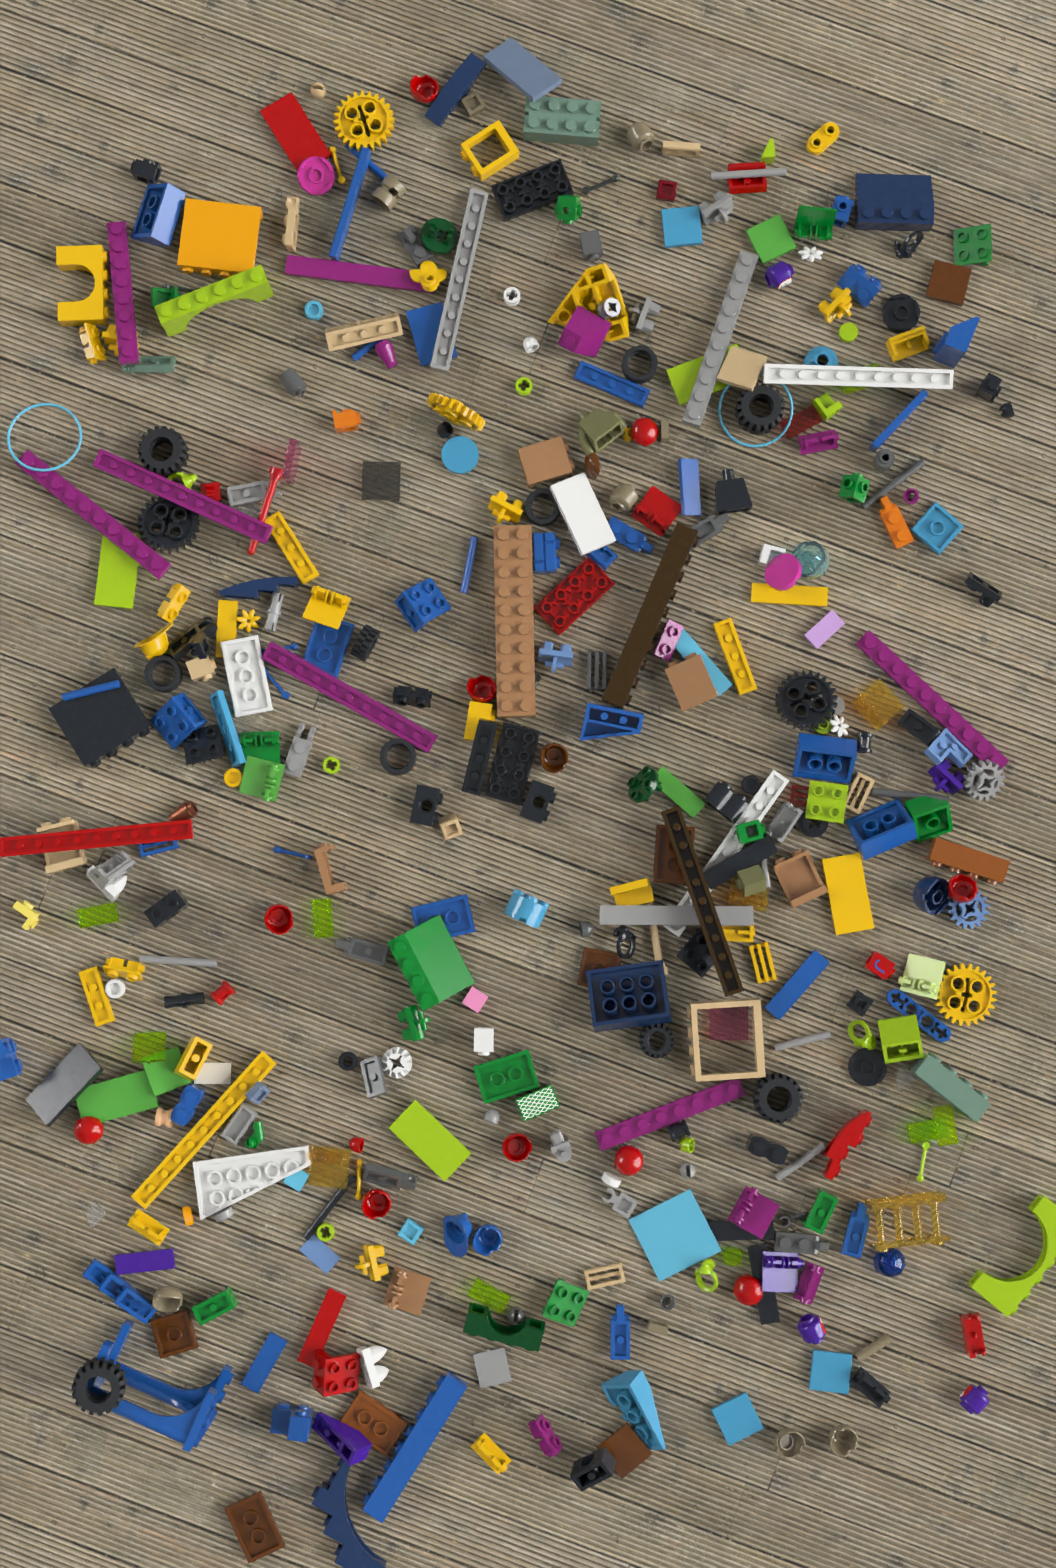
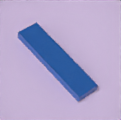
M582 360L573 378L642 409L650 393V389Z
M923 389L873 441L869 449L875 452L926 399L928 392Z
M814 950L764 1008L780 1020L830 962L817 950Z

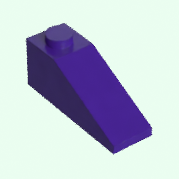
M322 1412L317 1413L312 1429L349 1466L367 1458L372 1443L360 1431Z

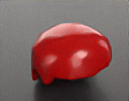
M427 74L422 77L415 75L410 80V92L417 102L429 103L438 96L439 84Z
M643 417L637 419L632 424L630 434L636 444L647 447L657 440L659 429L652 419Z
M479 675L476 678L471 677L466 685L468 695L474 702L487 703L493 700L497 694L496 682L488 676Z
M962 873L954 877L952 876L947 887L949 896L959 903H967L973 900L978 891L976 882L970 876L963 875Z
M282 904L270 906L264 915L266 927L273 934L282 935L287 933L293 927L292 911Z
M86 1116L77 1120L74 1126L75 1138L80 1143L86 1145L99 1141L104 1131V1125L98 1118L93 1116Z
M519 1132L509 1134L504 1139L501 1147L504 1156L513 1162L527 1159L533 1149L531 1140L525 1134Z
M632 1145L623 1146L616 1152L614 1166L620 1174L634 1176L642 1169L644 1162L643 1154L639 1148Z
M382 1189L369 1190L362 1199L361 1209L364 1216L370 1220L384 1217L391 1209L389 1194Z
M750 1274L741 1275L734 1282L733 1293L737 1301L743 1305H755L763 1296L760 1280L752 1277Z

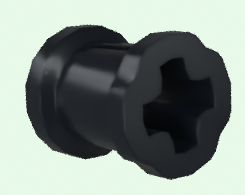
M856 733L858 737L857 753H872L871 738L873 734Z
M685 1119L674 1126H666L672 1142H676L677 1138L685 1135L691 1136Z

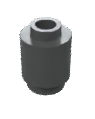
M289 368L280 375L281 384L292 397H300L306 392L307 384L295 370L293 371Z
M889 449L878 451L873 458L874 468L881 472L887 471L895 460L893 452Z

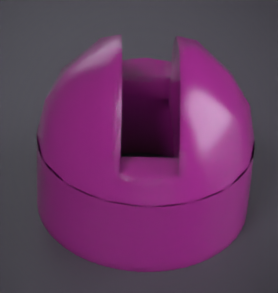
M913 488L907 489L903 495L904 501L909 505L917 503L919 500L918 491ZM911 493H913L914 497L912 501H909Z

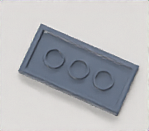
M512 37L483 56L485 63L533 103L562 84V79Z

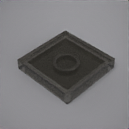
M363 461L362 500L400 501L401 462Z

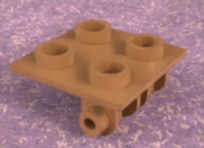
M395 1266L383 1304L392 1310L397 1308L420 1316L432 1278Z

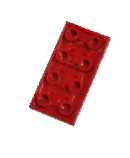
M588 557L533 609L560 636L608 592L615 583Z

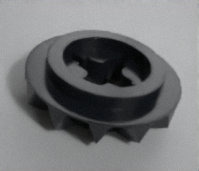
M804 809L797 822L799 830L808 837L821 836L827 830L829 822L816 820L820 827L813 825L809 829L810 822L805 818L806 809Z

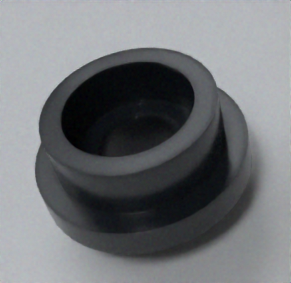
M347 1051L340 1055L338 1063L341 1069L351 1071L357 1066L358 1059L353 1052ZM345 1058H351L352 1063L350 1065H347L345 1063Z

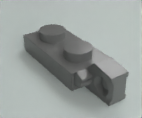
M727 513L718 518L716 515H710L691 527L698 531L697 536L700 537L696 547L716 536L724 529L722 525L730 520Z
M348 937L347 941L337 939L335 947L344 949L343 954L349 957L385 966L390 947L354 937Z
M366 1163L362 1180L400 1190V1188L415 1190L418 1176Z
M775 1231V1252L813 1255L818 1254V1250L829 1251L828 1241H821L819 1236L814 1234Z

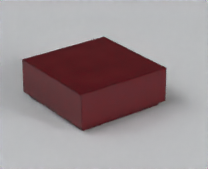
M659 179L656 200L674 203L678 182Z

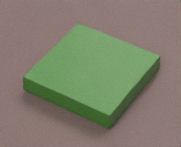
M780 214L747 229L745 232L756 254L759 255L758 258L762 265L796 249V245Z
M178 1046L141 1060L153 1097L191 1083V1081L173 1073L181 1058Z

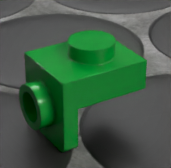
M174 286L172 289L152 287L151 308L181 296L178 293V287Z

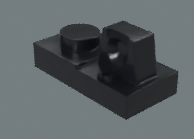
M972 572L967 575L965 579L966 586L974 592H982L979 603L987 608L994 601L998 603L1002 596V591Z
M910 708L897 722L901 728L926 746H929L940 733L939 729Z

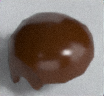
M555 742L545 745L539 755L541 766L547 772L553 774L562 772L568 763L567 750L562 744Z

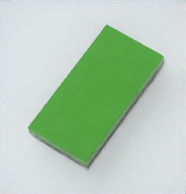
M144 1070L89 1085L76 1099L81 1118L93 1116L98 1118L101 1123L159 1107L157 1096L153 1097Z

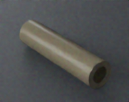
M886 1333L856 1352L855 1355L859 1362L891 1343L892 1339Z

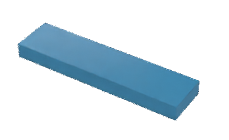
M222 689L211 694L210 700L231 765L235 768L244 764L246 760Z

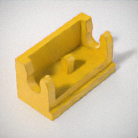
M923 325L891 337L885 344L892 362H896L928 350L930 341Z

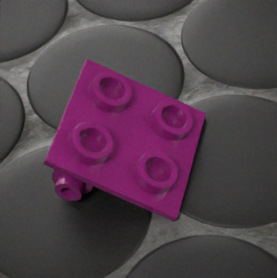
M745 1186L727 1220L762 1240L780 1205L759 1194L757 1189Z

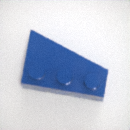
M587 702L580 741L640 734L644 713Z

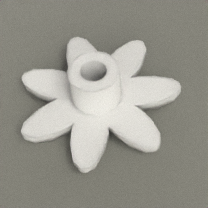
M804 246V250L798 251L799 254L803 255L801 257L803 260L806 259L813 262L814 258L822 259L820 255L823 252L816 250L815 246L811 249Z
M833 715V720L829 721L833 725L831 732H837L839 738L842 736V733L847 736L846 728L849 725L843 723L844 717L838 718L837 715Z

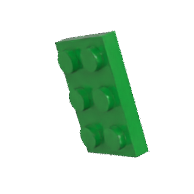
M528 1049L473 1066L484 1104L540 1087Z

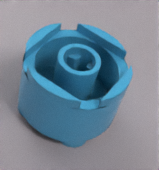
M514 888L504 914L538 929L550 904L540 899L538 901L536 897Z

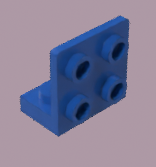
M428 578L403 591L394 601L415 633L420 631L429 621L451 609V606L432 578Z
M184 692L170 698L150 719V722L172 749L177 748L192 731L203 727L208 722Z

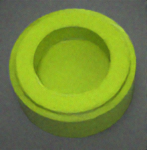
M850 322L844 323L838 332L840 340L845 343L853 342L858 335L856 325Z

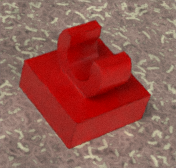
M220 482L200 484L202 495L222 502Z

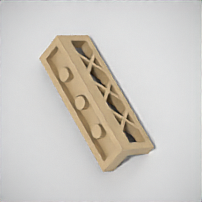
M398 312L325 329L329 352L403 335Z

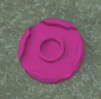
M309 157L299 166L297 173L298 183L308 194L315 196L323 195L334 184V169L325 158Z
M788 553L775 556L765 569L764 576L766 582L778 591H784L793 587L801 576V563L794 555Z

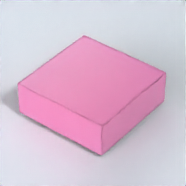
M472 986L462 1003L479 1013L489 996Z

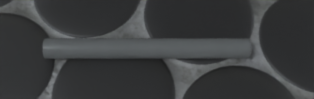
M922 459L918 460L865 500L864 503H861V507L864 510L869 508L925 465Z
M872 788L871 795L902 799L926 796L949 802V796L881 788Z

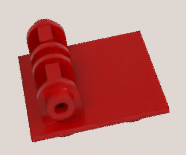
M652 485L630 516L659 537H662L680 513L681 505Z

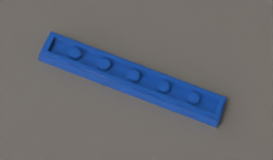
M363 147L360 152L329 252V256L333 261H339L371 159L369 148Z

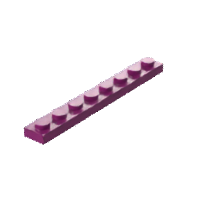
M126 221L107 223L119 363L120 365L138 364L140 362Z
M740 1079L727 1080L594 1133L600 1149L603 1151L746 1094Z

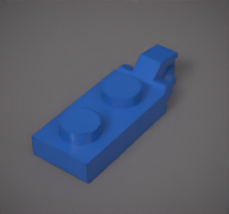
M613 516L610 518L608 524L616 542L633 552L640 553L642 550L649 555L651 554L654 546L647 542L648 538L644 534Z
M858 1201L856 1211H851L841 1254L861 1258L870 1222L869 1214H866L868 1205L864 1202Z
M616 1303V1314H611V1360H630L629 1314H624V1303Z

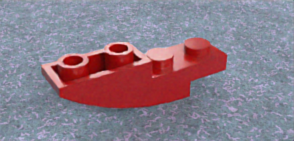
M864 1109L857 1113L833 1136L824 1152V1155L830 1158L822 1174L824 1177L830 1180L837 1177L841 1170L839 1166L841 1160H845L848 1155V1145L856 1148L857 1145L862 1143L864 1138L862 1133L865 1127L868 1128L872 1121L870 1111Z

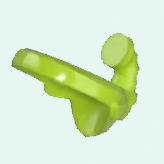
M175 472L167 478L171 481L175 477L181 478L185 487L191 489L193 482L197 480V475L194 473L184 474L183 472Z
M862 1020L850 1022L848 1025V1035L854 1042L853 1045L874 1050L877 1040L875 1035L872 1036L868 1025ZM856 1024L864 1027L866 1032L864 1038H859L855 1035L854 1026Z
M711 1258L704 1259L701 1267L697 1268L694 1272L697 1285L705 1292H713L718 1287V1277L712 1269L716 1264ZM702 1274H709L713 1278L714 1285L707 1286L704 1284Z

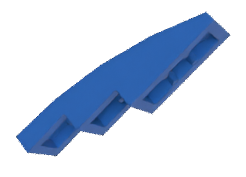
M94 1258L83 1272V1276L97 1285L101 1292L112 1298L116 1305L144 1324L157 1311L152 1307V1302L98 1259Z

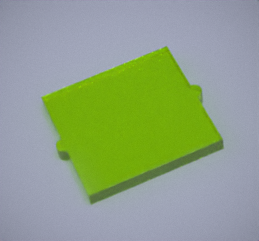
M166 1031L134 1033L133 1063L147 1062V1064H150L151 1062H165Z

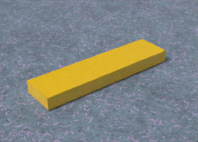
M280 511L266 518L264 523L274 527L271 534L303 585L318 577V571Z
M751 584L750 603L827 607L828 587L794 585L787 590L778 591L769 584Z
M728 618L714 623L713 628L738 695L757 690L732 619Z

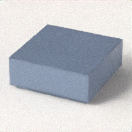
M257 1081L245 1096L258 1105L271 1090L268 1086Z

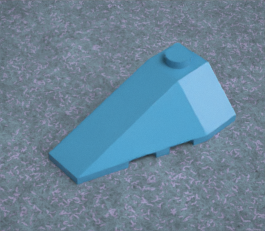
M627 1370L604 1382L601 1387L613 1407L617 1406L623 1413L621 1417L625 1421L631 1422L635 1427L634 1431L650 1450H664L666 1446L651 1387L643 1371Z

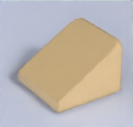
M451 813L438 819L445 840L463 834L456 813Z

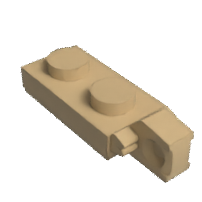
M287 197L285 204L288 209V215H285L284 218L286 233H283L282 243L288 252L296 251L300 218L298 214L299 197Z

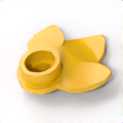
M424 261L420 265V269H410L409 275L414 282L421 283L425 291L432 292L437 289L439 282L447 278L446 269H437L436 264L432 261Z

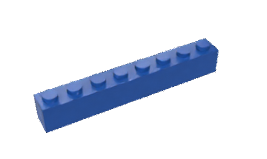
M447 1371L445 1375H440L436 1382V1385H438L435 1392L431 1390L425 1400L428 1402L424 1409H419L415 1416L417 1419L415 1424H410L404 1434L406 1435L403 1443L399 1441L395 1447V1456L393 1459L389 1458L383 1467L385 1472L382 1476L378 1475L373 1483L375 1488L371 1493L367 1492L362 1500V1503H364L362 1511L381 1523L385 1520L467 1388V1382L450 1371Z

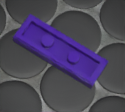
M174 1248L114 1255L116 1275L174 1269L176 1267Z

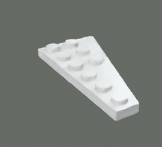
M309 1145L194 1161L193 1170L200 1220L310 1166Z

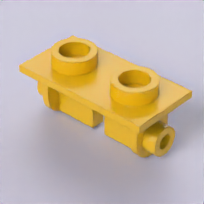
M84 323V326L79 328V335L83 346L89 344V347L84 349L87 361L91 365L98 363L97 360L107 361L96 325Z
M178 583L172 585L166 596L171 600L170 602L166 600L162 602L157 610V616L169 623H173L191 591Z
M722 926L727 941L753 942L755 937L754 926Z
M111 957L107 958L105 965H103L104 973L111 978L123 977L131 982L143 981L141 973H144L145 965H142L140 962L128 960L127 967H125V959Z
M140 1209L136 1210L127 1226L158 1246L161 1245L170 1231L169 1228Z
M485 1432L470 1446L497 1475L500 1472L503 1473L508 1468L507 1465L512 1461Z

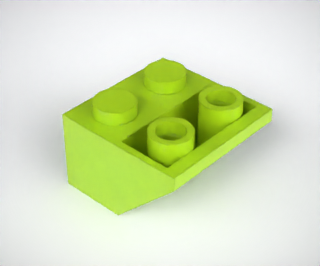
M916 1014L877 1020L885 1064L924 1058Z

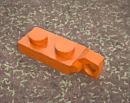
M888 496L879 500L882 507L879 510L880 518L895 549L897 550L912 543L914 539L899 508L895 503L891 504Z

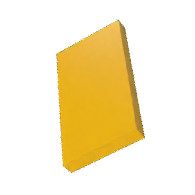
M860 853L821 859L835 935L873 929V918Z

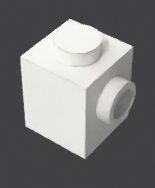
M475 1027L474 1052H478V1055L487 1056L489 1052L494 1051V1027Z

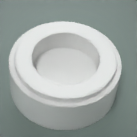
M112 979L105 986V992L110 998H120L126 990L124 982L119 979Z
M606 1171L601 1177L603 1182L615 1188L619 1187L622 1181L616 1175Z

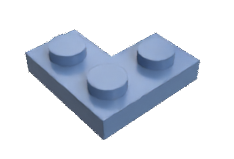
M947 728L941 731L924 751L936 765H939L948 756L959 768H962L973 756Z

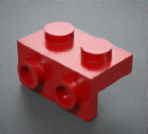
M765 162L728 164L727 171L766 169ZM766 177L727 179L730 194L767 192Z

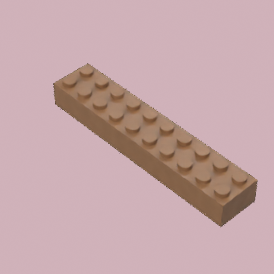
M532 525L493 526L497 718H536Z

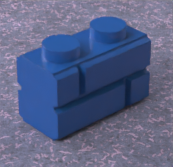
M554 532L533 533L534 574L557 573V568H560V557H556V549H559V538H555Z

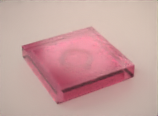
M293 438L289 440L282 472L287 484L294 485L302 449L298 440Z
M748 1006L709 1009V1040H749Z

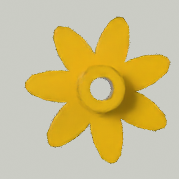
M254 609L249 614L242 610L243 617L236 618L237 621L242 622L238 629H243L246 626V631L249 633L251 626L258 628V624L255 621H258L261 617L254 616Z

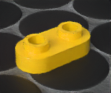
M827 122L809 137L806 144L807 151L815 156L824 152L837 140L840 132L838 125L833 122ZM827 129H832L833 133H828ZM817 141L820 145L816 146L813 142Z

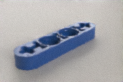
M891 989L887 992V1002L902 1015H908L905 1010L908 1004L915 1006L916 1011L914 1014L917 1016L919 1028L939 1042H946L950 1039V1029L901 990ZM898 993V998L900 1000L904 1001L906 998L907 1001L904 1002L903 1005L900 1004L898 1001L892 1002L893 998L891 997V994ZM924 1016H929L931 1019V1024L928 1027H924L921 1024V1019ZM935 1026L940 1030L945 1029L944 1034L946 1035L945 1037L938 1038L939 1033L932 1030L930 1032L929 1030Z

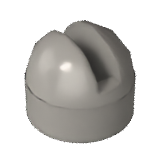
M495 1109L488 1110L483 1120L498 1125L500 1119L499 1113Z
M683 1163L680 1167L681 1176L686 1179L692 1178L695 1175V1167L691 1163ZM686 1166L690 1167V1176H687Z

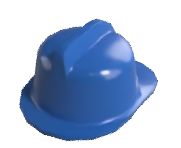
M466 1213L445 1216L443 1227L446 1247L454 1256L463 1257L467 1253L468 1238L473 1232L472 1225Z

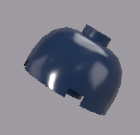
M927 876L919 880L913 890V901L918 909L929 915L940 914L949 902V899H946L948 895V881L936 876Z

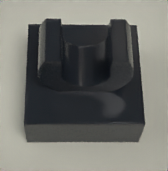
M205 632L198 633L195 639H191L187 643V647H194L190 654L192 656L198 655L199 660L206 659L212 648Z
M856 990L846 1006L863 1017L873 1003V1000L859 990Z

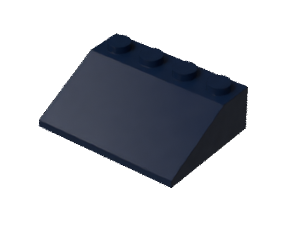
M855 174L854 230H919L930 232L934 225V199L931 175Z
M663 960L586 971L592 1024L595 1033L672 1022Z

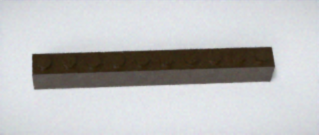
M677 522L602 701L623 709L624 705H629L632 698L629 693L632 688L636 689L640 680L637 674L639 670H644L647 660H644L646 653L651 654L655 644L652 642L654 635H659L662 625L659 624L662 617L666 618L670 609L666 607L668 601H673L677 592L674 587L677 582L681 583L685 574L682 572L684 564L688 566L692 557L689 554L691 547L696 548L700 537L697 536V530Z
M680 806L662 811L663 822L724 996L727 997L742 992L744 988Z

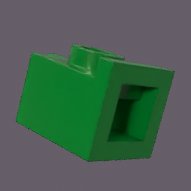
M759 819L734 826L739 844L764 838L763 834L766 833L763 822L760 823ZM748 828L753 829L754 833L752 835L747 834Z

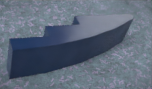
M470 53L448 80L424 116L438 127H441L450 112L455 110L463 96L468 94L487 64L473 53Z
M297 577L256 579L220 590L219 595L222 598L260 600V593H279L280 587L299 588V579Z

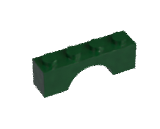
M470 1302L463 1332L470 1336H479L489 1341H499L508 1346H518L527 1351L539 1352L546 1322L526 1317L517 1325L505 1326L494 1320L488 1306Z

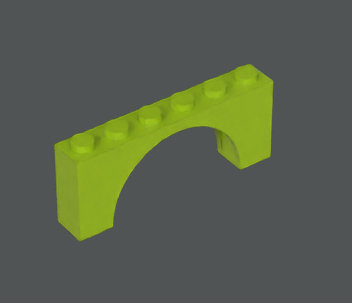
M262 265L156 305L154 308L167 335L171 337L186 331L188 322L194 316L216 304L242 298L252 299L258 303L273 297L274 294Z
M1040 1193L1028 1207L1037 1218L1043 1234L1042 1251L1035 1265L1024 1274L1012 1278L994 1277L978 1269L967 1283L1007 1317L1016 1313L1019 1303L1028 1298L1031 1288L1040 1283L1043 1273L1047 1269L1049 1270L1055 1263L1056 1205Z

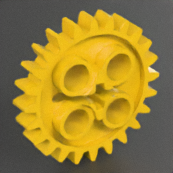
M361 90L360 96L354 92L353 98L347 95V102L341 100L342 107H336L339 113H334L336 120H333L334 126H337L334 128L335 133H339L338 139H343L344 146L349 143L350 150L356 146L357 152L363 147H370L374 152L375 145L381 148V141L387 144L386 137H392L390 131L394 130V125L392 124L395 123V120L392 117L393 110H389L390 104H385L384 97L379 100L378 93L372 97L371 91L364 95V91ZM358 107L362 108L365 122H367V128L370 133L369 137L366 135L364 124L361 121V115L358 110ZM368 108L375 109L373 112H366ZM352 113L356 114L354 118L348 117ZM374 125L380 126L377 130L372 129ZM361 131L362 134L357 136L354 135V132Z
M431 393L426 401V404L433 408L435 412L458 426L481 431L485 424V420L479 414L454 398L449 399L447 396L444 397L441 394Z
M960 963L959 969L956 965H952L953 971L948 968L945 969L947 975L943 974L937 996L939 1001L934 1005L941 1006L938 1012H945L944 1019L951 1017L950 1023L954 1024L957 1020L958 1025L962 1026L964 1021L966 1026H970V1021H972L973 1024L977 1025V1018L984 1021L983 1014L990 1016L988 1008H995L991 1005V1002L997 1001V999L992 998V995L996 994L997 991L991 990L995 983L988 982L992 977H984L986 971L982 970L979 972V966H975L972 970V964L969 963L966 968L964 963ZM968 977L969 981L966 986V978ZM959 978L961 981V985L959 988L955 989L953 986L954 979ZM977 981L980 984V989L974 992L972 984ZM961 993H968V997L964 998L963 996H961ZM953 997L958 1000V1004L954 1008L950 1006V999ZM974 1000L977 1007L974 1011H971L969 1003ZM962 1005H964V1011H963V1012L961 1011Z

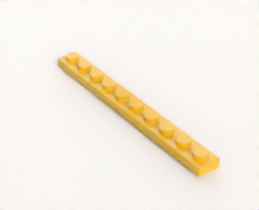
M262 1051L131 1197L146 1209L247 1098L245 1094L257 1081L261 1082L277 1063L267 1053Z

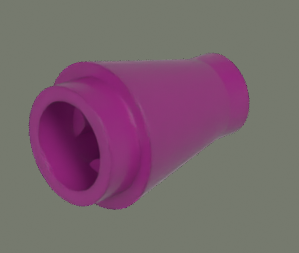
M388 339L375 345V352L387 369L398 365L392 343H389Z

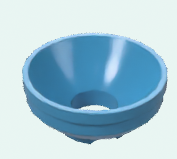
M817 346L806 354L803 365H819L817 358L825 356L828 359V363L824 366H838V358L832 349L825 346Z

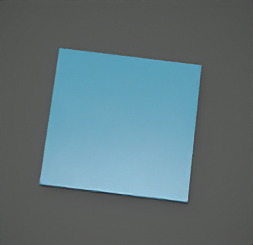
M691 1189L629 1219L659 1281L722 1251Z

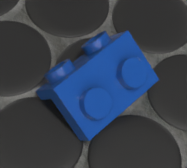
M852 264L836 284L843 290L845 288L851 290L850 295L861 305L867 307L883 287L876 277H870L865 273L867 270L862 265Z

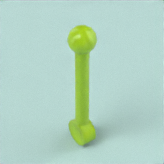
M928 1142L922 1143L923 1153L919 1175L916 1177L918 1182L924 1180L925 1158L927 1149L930 1148Z

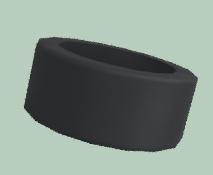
M634 346L628 349L623 356L622 373L626 379L633 383H647L656 374L658 366L657 356L653 350L646 346ZM636 354L647 356L651 363L648 373L640 376L633 374L628 365L631 357Z
M544 488L536 489L526 498L524 505L525 515L534 525L541 527L549 526L559 517L560 510L551 490ZM538 497H547L553 503V513L547 518H538L532 512V503Z
M165 655L152 658L144 670L147 684L155 691L162 693L175 690L180 685L183 677L179 663ZM160 663H167L174 669V679L167 685L157 684L152 676L153 669Z
M399 738L385 743L379 756L383 768L390 774L398 776L410 772L415 766L417 759L413 746L406 740ZM394 746H402L409 752V762L402 768H394L387 761V753Z

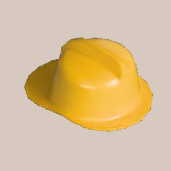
M173 623L164 626L149 638L138 642L133 648L139 647L149 660L164 654L169 645L166 631Z

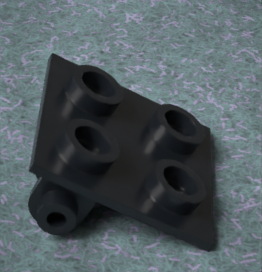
M218 724L198 728L192 731L183 741L186 765L192 764L193 766L196 763H206L207 760L211 762L212 759H223L226 756Z
M699 927L693 936L688 938L689 941L685 942L684 947L678 951L676 956L703 978L713 966V962L701 927Z

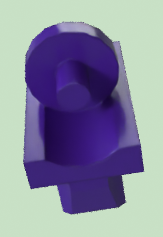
M946 759L939 765L935 764L931 767L928 773L933 777L932 781L936 784L934 787L936 792L942 789L945 793L949 792L951 795H954L963 788L964 785L962 783L965 778L960 772L952 775L948 771L951 768V764Z

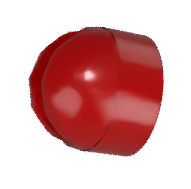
M353 1137L349 1141V1148L356 1153L362 1152L364 1138Z

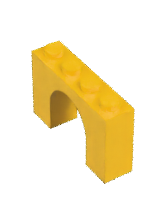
M102 245L56 246V265L61 271L83 270L91 273L95 279L93 292L86 299L76 302H57L58 322L61 326H84V323L107 325V318H110V309L107 307V300H109L110 294L109 289L106 288V281H109V272L106 270L109 256Z

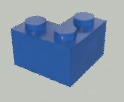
M11 1037L0 1039V1081L22 1074L23 1065L21 1060L17 1059L15 1053L17 1047L14 1040H11Z
M286 1402L275 1404L272 1411L270 1433L288 1435L287 1440L307 1442L311 1434L314 1408H309V1405L299 1404L298 1407L290 1406Z

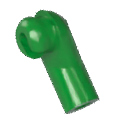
M262 1121L252 1122L254 1133L245 1140V1146L248 1149L258 1147L264 1140Z

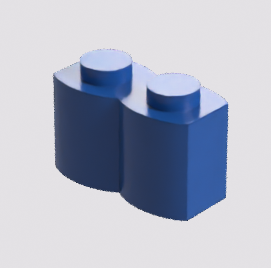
M194 1083L188 1085L181 1093L180 1103L174 1107L171 1113V1120L181 1126L188 1124L195 1115L196 1106L204 1098L205 1089Z

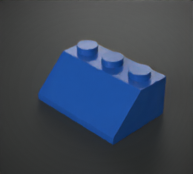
M169 183L147 185L131 238L158 247L169 246L173 240L175 226L179 222V214L185 203L186 193Z
M976 316L952 326L948 332L944 331L932 353L935 354L933 360L954 369L967 352L980 317Z
M799 733L795 750L793 777L850 784L857 757L856 740Z
M899 799L846 820L854 843L864 860L917 838L914 821Z

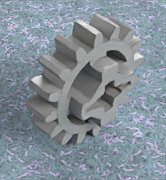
M989 759L985 762L979 760L978 765L973 762V768L966 769L969 772L968 775H963L967 780L963 782V785L967 787L965 791L973 799L976 798L979 801H982L983 798L989 801V796L996 798L995 793L1002 792L999 787L1005 786V783L1001 781L1006 778L1002 774L1003 769L998 767L997 763H992Z

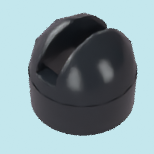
M1011 402L1001 405L999 412L1004 411V413L1000 414V416L1003 418L1014 417Z
M446 421L437 427V435L440 438H448L454 432L452 425Z

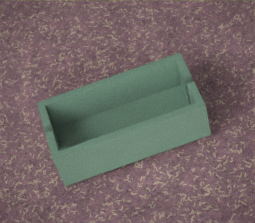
M543 96L533 103L526 97L523 140L598 146L602 101Z
M930 1052L928 1054L923 1053L924 1058L916 1059L912 1063L908 1071L968 1119L978 1122L991 1105L987 1101L988 1096L980 1090H973L971 1088L973 1085L968 1080L960 1076L957 1077V1072L950 1066L942 1065V1060L935 1054Z

